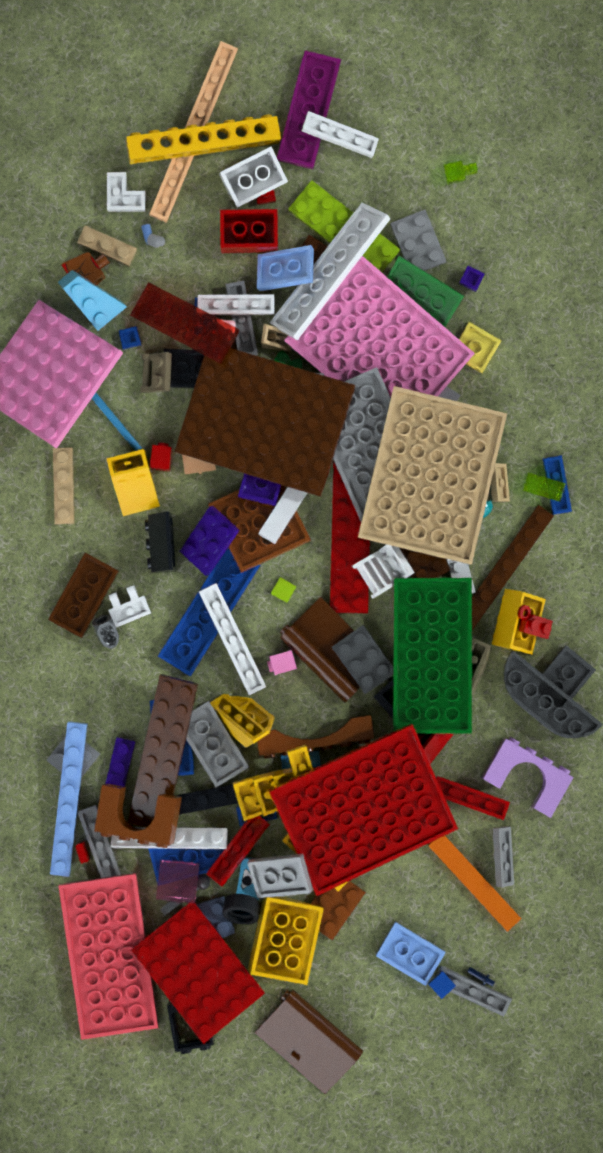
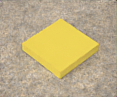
M468 322L459 337V340L475 353L466 365L482 374L501 340L471 322Z

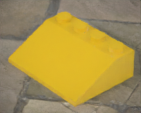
M283 896L263 898L248 964L249 973L251 975L307 985L324 908Z

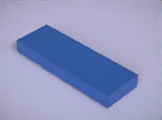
M562 455L543 458L552 515L572 512Z

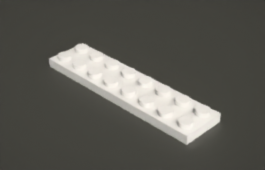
M361 203L313 265V283L298 285L270 321V324L286 335L298 340L388 223L390 217L371 206Z

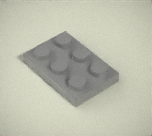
M426 210L390 223L403 258L424 271L447 262Z
M303 854L250 859L247 862L257 898L310 894L313 891Z

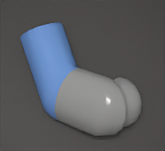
M150 224L141 226L145 242L155 248L164 246V237L153 234Z

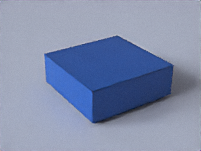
M137 326L118 330L123 350L141 346Z
M443 970L428 983L441 999L456 987Z

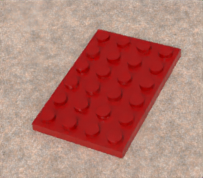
M193 900L131 949L203 1044L265 994L264 990Z

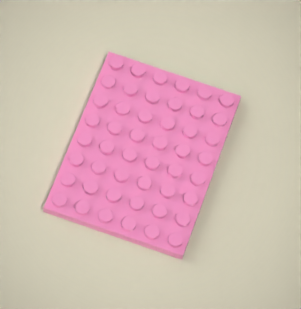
M363 256L300 338L295 340L287 336L284 340L286 344L320 373H324V376L343 382L377 367L390 397L394 386L438 397L475 354Z

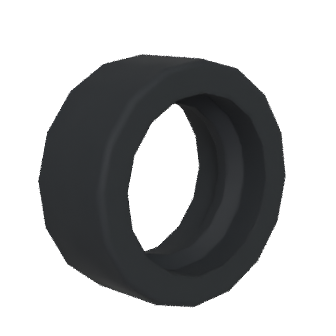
M231 894L225 898L222 914L228 921L233 923L253 924L259 919L261 904L250 895Z

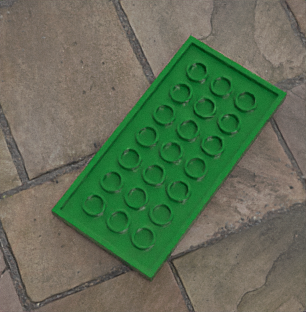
M394 578L393 732L412 723L417 734H472V578Z

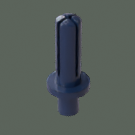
M469 967L467 973L481 980L483 985L487 983L493 987L495 981L489 978V974L486 976L472 967Z

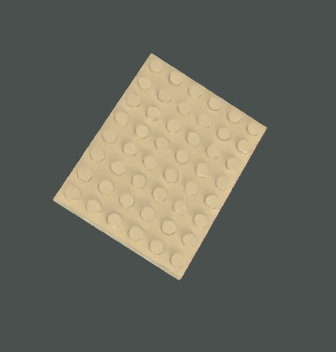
M394 386L358 538L472 565L507 413Z

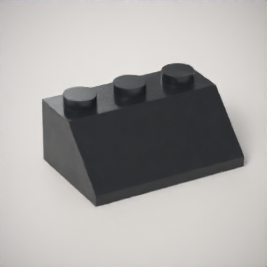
M170 512L148 515V520H145V530L149 531V539H146V548L150 550V558H147L148 569H151L152 573L176 572L172 514Z

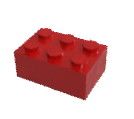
M220 210L221 253H268L278 251V210Z

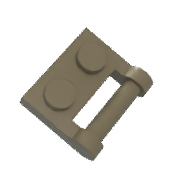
M172 353L142 354L143 379L140 393L170 391ZM151 361H152V380H151V386H150V372H151Z

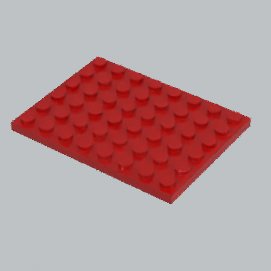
M412 723L268 790L297 854H303L316 896L458 830Z

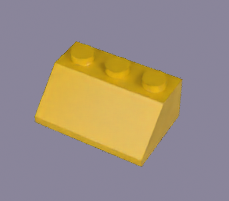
M505 589L493 634L492 645L532 655L537 637L518 631L521 619L518 617V609L521 605H528L532 615L542 617L546 599L522 591Z

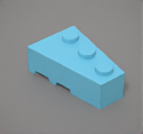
M73 270L58 281L59 285L97 331L127 307L121 300Z

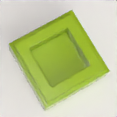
M280 577L271 594L288 603L297 586Z

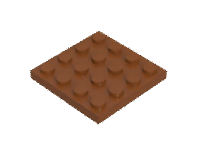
M281 485L277 503L286 491L283 485ZM239 490L208 504V506H214L240 530L229 545V550L241 573L311 541L297 511L276 544L260 536L259 532L275 506L239 498Z

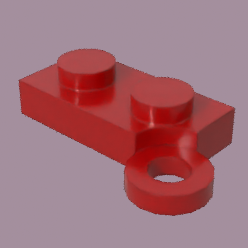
M521 605L518 609V617L521 619L518 631L549 639L553 621L532 615L528 605Z

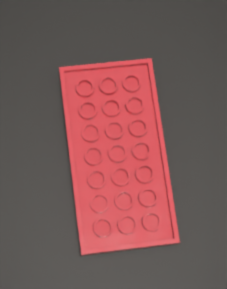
M136 873L59 884L81 1040L159 1028L152 977L131 951L133 947L146 938Z

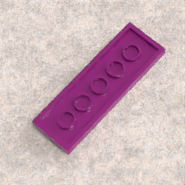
M304 51L277 155L278 161L314 170L321 138L301 130L308 111L327 118L341 59Z

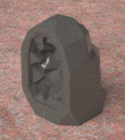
M102 615L94 619L92 626L102 646L109 649L116 647L119 642V634L110 615Z

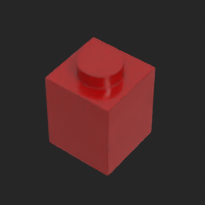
M158 442L157 445H152L151 470L170 472L173 448L169 447L168 443Z

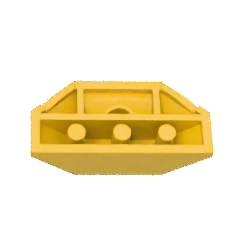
M222 694L210 702L228 733L244 747L247 748L270 733L275 720L274 716L252 698Z

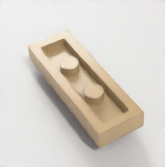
M86 225L77 241L79 245L100 254L104 253L106 257L129 267L137 251V248Z

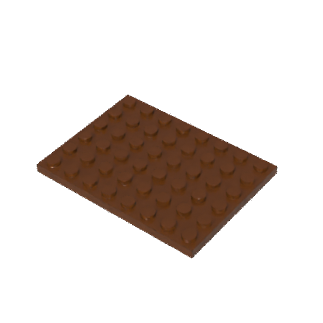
M209 342L174 452L321 497L356 385Z

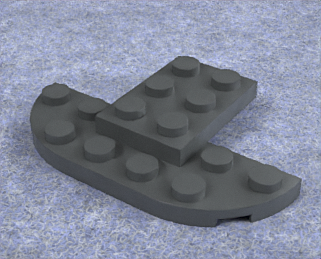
M565 645L542 674L515 651H511L505 662L503 673L506 690L513 701L552 733L565 738L589 736L603 725L573 700L574 696L596 669L572 649Z

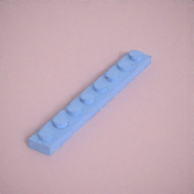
M67 722L50 875L70 876L88 723Z

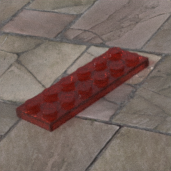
M149 282L130 316L219 364H222L240 331L227 322Z

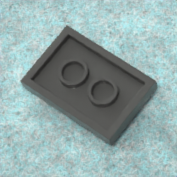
M364 625L332 646V649L365 694L394 674L393 665Z

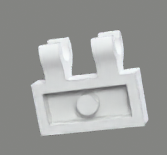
M135 585L126 588L131 601L122 605L117 592L108 595L113 605V608L108 611L115 627L151 614L145 596H138Z

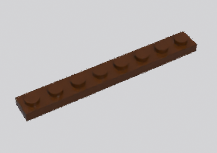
M540 505L535 508L473 595L472 630L554 517V515Z

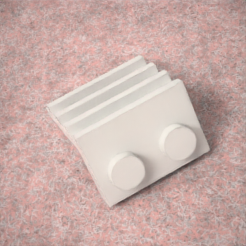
M385 545L352 566L353 569H358L373 593L371 595L372 599L393 587L394 578H407L415 573L401 550L390 545Z

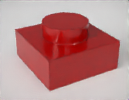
M274 189L257 197V205L275 203Z

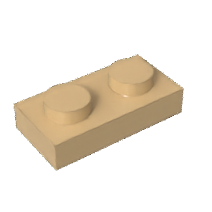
M495 464L491 481L492 502H510L506 464Z

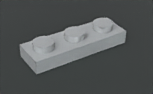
M511 826L493 828L496 887L514 885Z

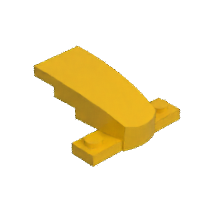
M306 745L286 751L291 768L260 774L232 783L244 821L262 814L266 816L278 811L268 790L314 769Z

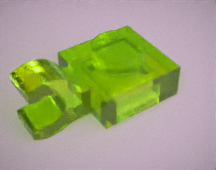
M462 160L443 164L447 185L466 181L465 175L477 174L478 171L476 163L463 166Z

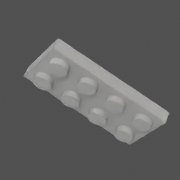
M207 701L194 709L186 739L215 787H218L249 768V765L211 703Z

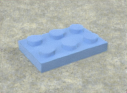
M312 245L258 254L257 289L259 292L313 283L314 248Z
M395 921L375 955L426 986L446 952Z

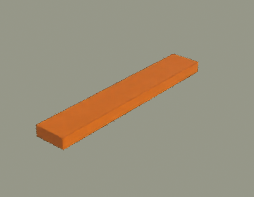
M446 836L432 841L428 845L507 932L521 920V917Z

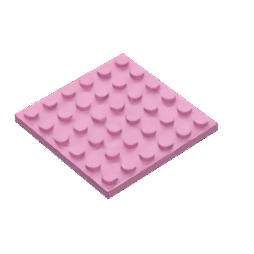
M38 300L0 354V411L57 449L123 352Z

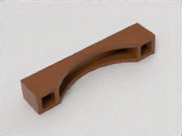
M371 715L352 717L337 731L316 739L294 738L273 729L270 730L269 734L257 741L259 756L264 755V759L273 758L275 753L282 752L283 756H286L287 750L306 745L308 752H312L315 747H321V750L332 749V745L340 744V747L351 746V742L359 741V744L370 743V739H374Z

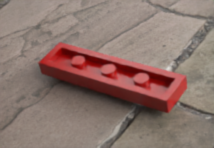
M438 775L436 776L446 800L501 820L505 819L510 805L509 801Z
M260 816L248 819L206 875L223 887L270 824Z

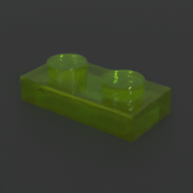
M528 472L523 491L560 502L566 483Z

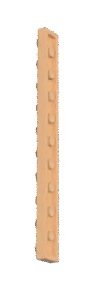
M220 41L186 126L197 125V127L205 126L209 122L238 48ZM203 135L198 136L200 141ZM180 138L182 144L189 143L187 138ZM194 156L173 158L171 160L149 216L167 223Z

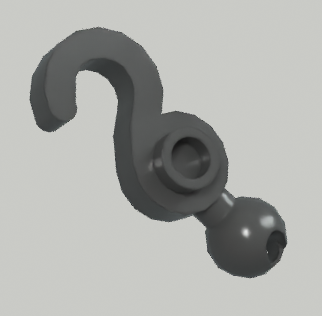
M199 875L195 880V884L190 887L188 884L178 891L180 894L160 909L163 915L166 916L184 901L188 904L195 899V893L198 890H205L209 887L210 878L206 875Z

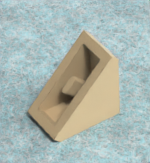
M264 324L261 340L262 348L291 352V347L284 342L288 335L274 326Z

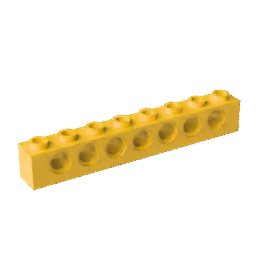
M267 114L259 119L246 117L242 121L237 122L231 119L224 121L222 124L209 122L205 126L197 127V125H189L185 129L172 127L163 132L151 130L148 134L135 132L126 136V145L130 164L279 144L281 135L277 116L272 117V115ZM260 127L264 133L257 134L254 128ZM243 130L245 132V136H238L236 134V131ZM223 132L227 138L220 139L217 134ZM205 135L208 141L202 142L198 136ZM185 137L189 140V143L182 144L179 139ZM162 140H168L171 143V145L169 147H164L161 145L160 142ZM145 142L150 143L152 148L146 150L142 147V144Z

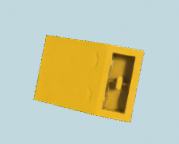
M144 449L107 458L111 479L123 516L160 507L147 454Z

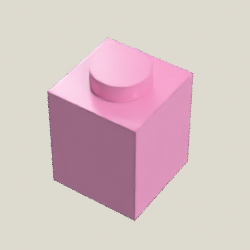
M292 650L270 656V661H267L269 671L274 672V675L297 669Z

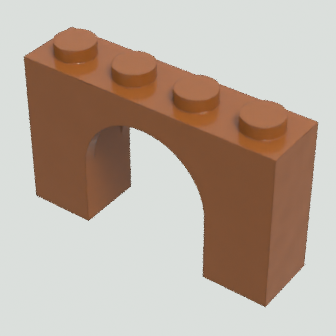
M113 784L102 785L95 832H100V836L103 837L116 835L119 836L120 840L130 841L131 838L137 839V843L140 844L153 842L156 843L157 847L167 848L169 845L174 844L182 797L168 794L158 795L152 823L145 829H137L132 827L123 815L126 787Z

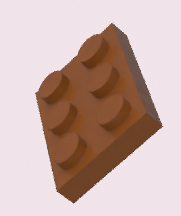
M348 881L339 892L333 888L315 896L310 904L324 908L319 931L333 940L366 892L353 882Z

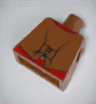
M86 252L62 263L61 266L66 274L73 270L93 284L98 285L106 278L101 269L110 264L104 253L94 260L91 254Z

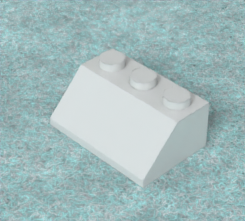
M272 147L219 173L236 207L288 182Z

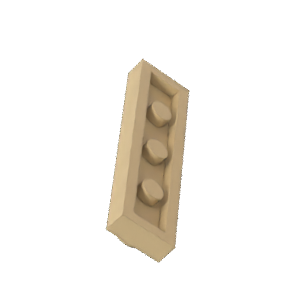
M53 448L55 525L75 524L73 448Z

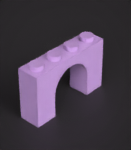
M509 737V739L503 738L481 778L500 789L510 770L515 765L523 762L535 764L542 772L543 785L531 807L551 818L574 778L569 775L571 771L562 766L559 769L552 765L554 761L545 756L542 759L537 757V752L529 747L523 749L518 746L520 742L512 737Z

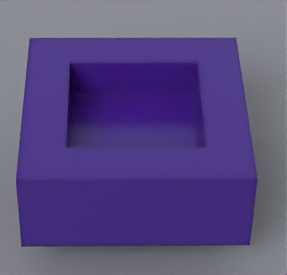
M467 266L459 284L476 292L485 273Z

